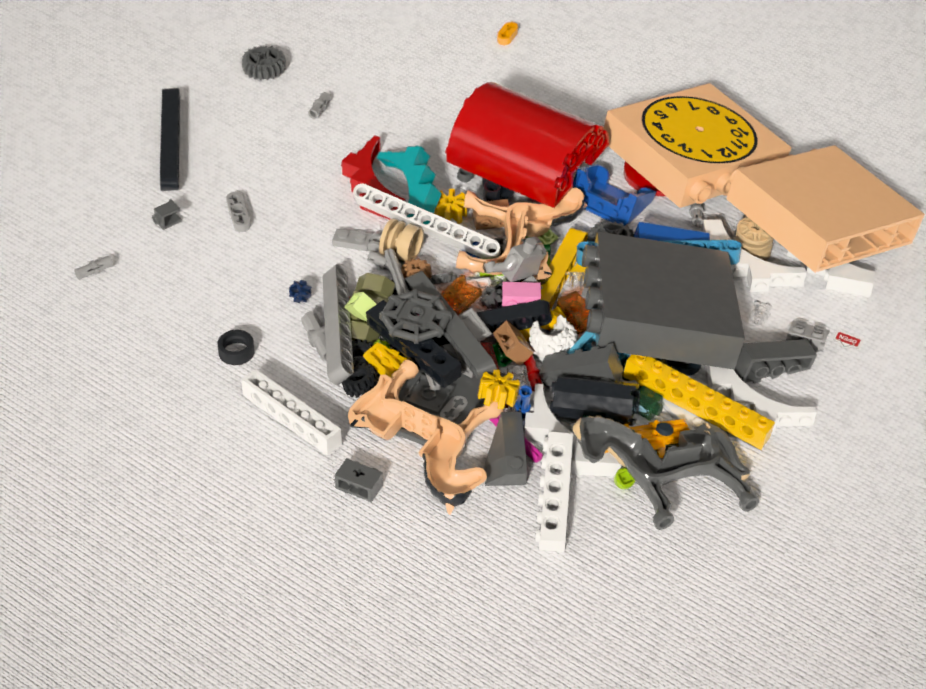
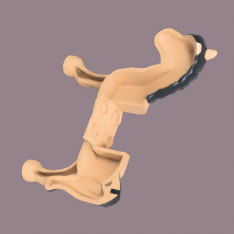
M571 188L559 204L552 208L545 204L516 202L510 206L493 205L481 200L474 192L467 190L463 207L473 208L478 215L501 220L505 228L507 245L502 255L494 259L472 257L465 251L459 250L456 268L467 269L472 273H487L484 266L485 263L495 261V264L504 262L511 248L523 244L521 240L525 239L526 236H542L548 232L550 227L570 223L580 216L583 209L587 207V204L584 202L583 192L578 188ZM548 252L544 259L541 260L538 274L534 275L540 285L546 283L551 277V270L547 265ZM491 272V273H487V274H491V275H501V274H503V273H502V272H494V273Z
M404 360L399 369L392 374L391 378L384 374L380 375L377 385L363 394L351 406L348 412L350 427L369 428L374 435L385 440L392 439L400 428L404 427L407 431L414 432L428 440L419 451V456L424 460L425 484L430 489L431 494L446 505L447 513L450 515L455 506L465 503L471 493L482 486L487 480L486 472L483 468L474 467L466 470H455L456 459L462 454L467 438L473 430L483 422L497 418L504 410L497 409V402L490 404V407L483 405V407L473 408L467 418L457 425L452 421L429 414L404 401L401 402L399 400V393L406 380L415 378L419 372L415 363L410 360Z

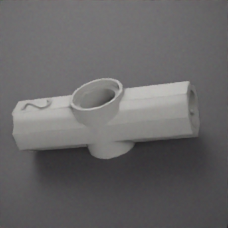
M307 312L301 318V321L307 331L309 343L312 347L316 348L321 359L326 361L325 326H323L317 313Z

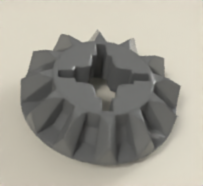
M450 272L431 275L429 280L432 284L454 282L458 279V276Z

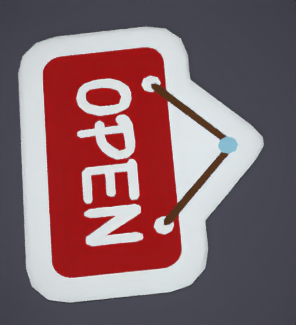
M840 330L836 331L833 336V340L837 341L843 349L852 347L858 349L863 343L862 338Z

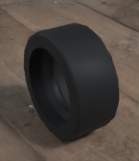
M239 329L227 331L217 341L219 357L226 364L242 365L250 361L255 354L253 337L246 331ZM234 343L247 346L245 349L236 352L225 349L228 345Z

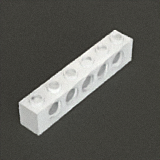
M257 369L242 379L244 397L325 455H330L342 445L341 428Z
M549 432L548 440L544 439L543 452H547V457H542V469L546 470L545 475L541 474L540 487H544V493L539 492V505H543L542 511H538L537 523H541V529H536L535 541L540 542L539 550L564 552L573 443V434ZM548 526H554L555 528L550 529Z

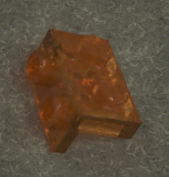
M461 274L440 294L459 316L482 295V289L468 284L466 276Z

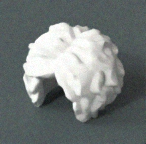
M562 315L557 317V323L554 324L549 334L541 332L538 321L533 323L529 331L531 349L533 354H536L541 361L544 360L546 355L568 352L578 341L577 330Z

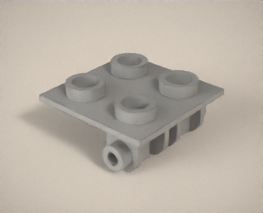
M797 320L792 322L787 332L789 334L786 341L800 340L802 337V340L808 338L810 343L812 339V348L819 352V350H824L825 341L830 330L821 325L812 326L808 325L805 321Z

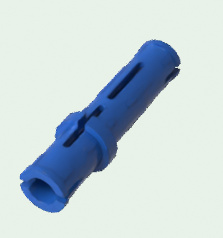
M527 385L520 387L518 400L515 403V412L520 411L522 419L525 418L526 412H529L531 408L530 397L532 389Z

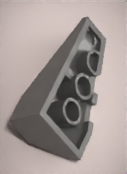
M501 412L484 465L487 476L485 486L526 485L527 463L521 412Z

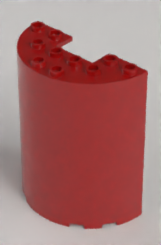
M487 82L475 88L470 97L464 100L463 107L453 125L445 154H447V162L555 208L573 187V173L584 161L589 165L596 161L608 147L609 135L601 125L495 82Z

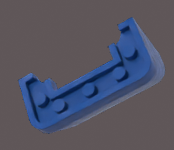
M593 164L578 168L572 188H578L583 192L584 202L587 204V207L584 209L612 223L615 221L618 224L623 222V226L630 224L654 199L656 191L647 187L639 189L637 194H629L608 184L610 174L608 169L602 165Z

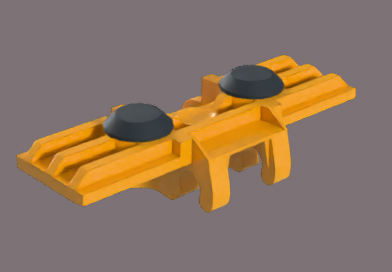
M684 419L663 422L654 420V422H649L648 425L632 427L629 424H624L633 432L640 433L641 438H647L653 449L657 450L659 458H664L665 445L679 443L680 432L690 430Z

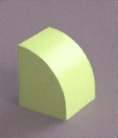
M364 292L354 293L344 308L357 318L367 321L366 311L375 306L376 303Z

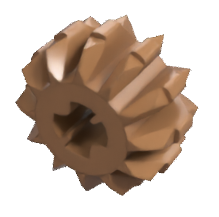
M420 257L417 260L413 258L411 261L405 260L401 267L404 279L419 271H423L428 279L432 275L431 265L426 260L421 261Z

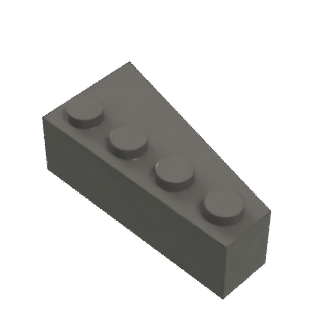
M807 339L743 343L734 371L744 383L752 381L755 384L761 382L762 378L771 377V379H774L785 372L789 375L811 369L817 354Z

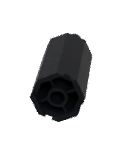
M561 375L551 385V392L554 393V397L550 403V411L554 413L555 417L580 419L588 416H601L623 425L629 424L633 426L637 420L633 416L639 412L640 391L636 390L640 387L639 384Z

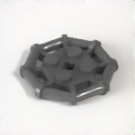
M413 289L410 292L388 297L385 308L379 313V319L383 321L391 337H399L418 344L420 341L443 336L445 327L452 319V313L448 311L442 302L441 296H434ZM397 306L396 311H392L393 307ZM432 307H437L439 311L433 310ZM391 319H396L397 324L394 325ZM436 319H441L438 325L434 323ZM402 329L413 331L414 334L403 331Z

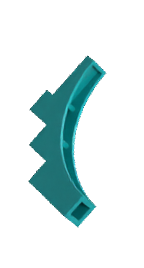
M421 146L407 147L405 152H379L378 160L386 167L403 171L406 176L409 188L408 203L434 214L442 193L432 184L436 174L427 165L430 155L425 152V149ZM408 214L406 217L411 218L415 214ZM428 220L423 222L425 225L430 223Z

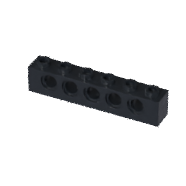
M382 300L366 311L367 325L410 361L415 363L417 367L445 389L462 376L461 362L456 357H452L444 347H440L435 343L433 338L414 344V342L391 337L385 324L379 319V313L383 311L387 302ZM391 319L393 324L396 325V319ZM402 329L403 331L414 334L413 331Z

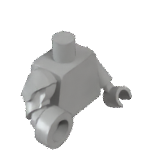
M534 236L527 238L524 244L512 247L504 262L495 264V261L485 263L484 266L487 273L502 272L510 282H514L531 275H537L541 260L544 259L547 252L542 242Z

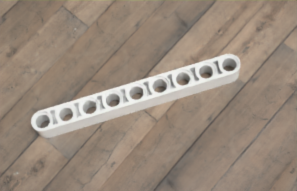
M358 184L353 190L355 200L360 206L390 219L394 218L398 221H403L406 225L413 224L422 227L423 233L480 258L494 259L501 256L500 245L496 240L366 184ZM361 193H366L363 197L359 196ZM377 200H382L379 204L375 203ZM393 207H398L395 211L390 210ZM408 214H415L411 218L406 217ZM424 221H431L427 225L423 224ZM440 228H447L444 232L439 231ZM457 235H463L461 239L455 238ZM476 241L480 243L477 246L471 245L473 242ZM496 249V252L489 253L488 250Z

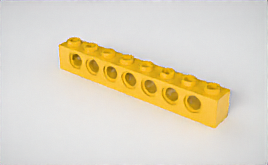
M632 354L627 359L623 377L639 382V385L760 450L770 439L775 425L774 421L652 357Z

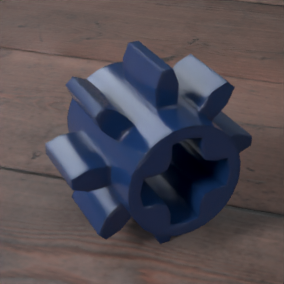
M294 280V283L289 287V297L294 298L293 302L306 303L307 299L311 296L312 287L307 285V281L300 280L299 282Z

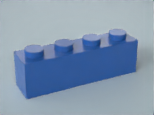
M644 222L638 223L634 233L636 238L656 241L710 240V235L706 232Z

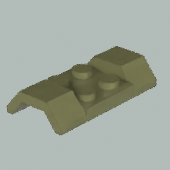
M365 273L359 277L352 296L354 293L364 292L376 304L382 300L388 302V297L393 295L395 283L386 276ZM350 313L352 341L361 339V342L367 340V344L372 342L374 345L380 335L367 325V321L361 320Z

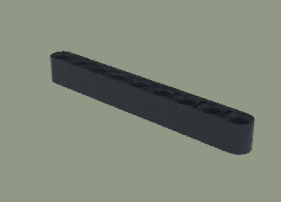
M179 88L162 89L161 191L179 190L180 90Z

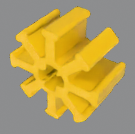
M449 189V196H446L440 190L442 194L434 214L449 221L453 218L457 224L462 223V216L467 217V208L463 207L465 194L461 192L455 196V189Z
M493 370V376L488 374V372H484L482 379H480L478 399L485 398L484 405L488 407L493 402H497V409H504L505 403L513 407L518 397L520 381L513 380L514 375L510 372L504 377L500 376V370Z

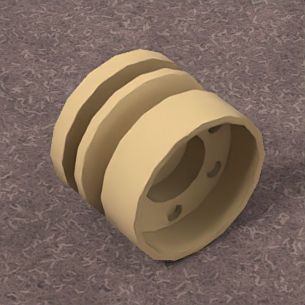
M749 217L740 220L737 225L735 240L739 241L741 248L749 254L767 261L771 256L774 238Z
M394 218L390 219L381 234L379 243L380 254L385 256L384 251L392 248L399 261H411L412 258L416 260L423 242L424 233L422 227L413 224L406 226L403 221H398Z

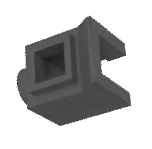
M172 199L154 208L152 219L163 230L182 222V219L176 214L180 211V208Z

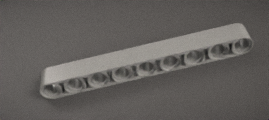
M336 264L322 278L327 375L333 384L339 385L354 373L350 312L344 308L349 301L348 277L346 270L340 264Z

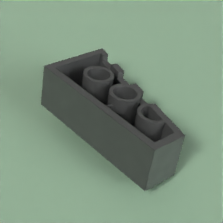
M612 343L607 344L606 348L596 346L584 352L582 349L575 350L573 354L563 352L546 355L539 375L544 386L549 387L561 375L620 382L623 367Z

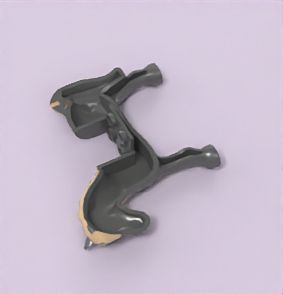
M588 416L578 419L576 423L570 424L578 443L582 447L583 456L591 463H597L603 458L607 450L623 467L627 468L629 474L644 490L651 501L655 511L653 523L658 530L666 529L674 522V516L670 512L672 505L661 487L681 478L711 476L720 480L735 492L739 498V506L745 512L751 511L759 504L760 499L752 492L750 485L745 482L750 475V470L740 462L736 449L727 434L711 423H703L695 430L680 432L679 448L677 446L670 447L663 461H661L647 438H641L640 433H635L629 427L612 419L601 416Z

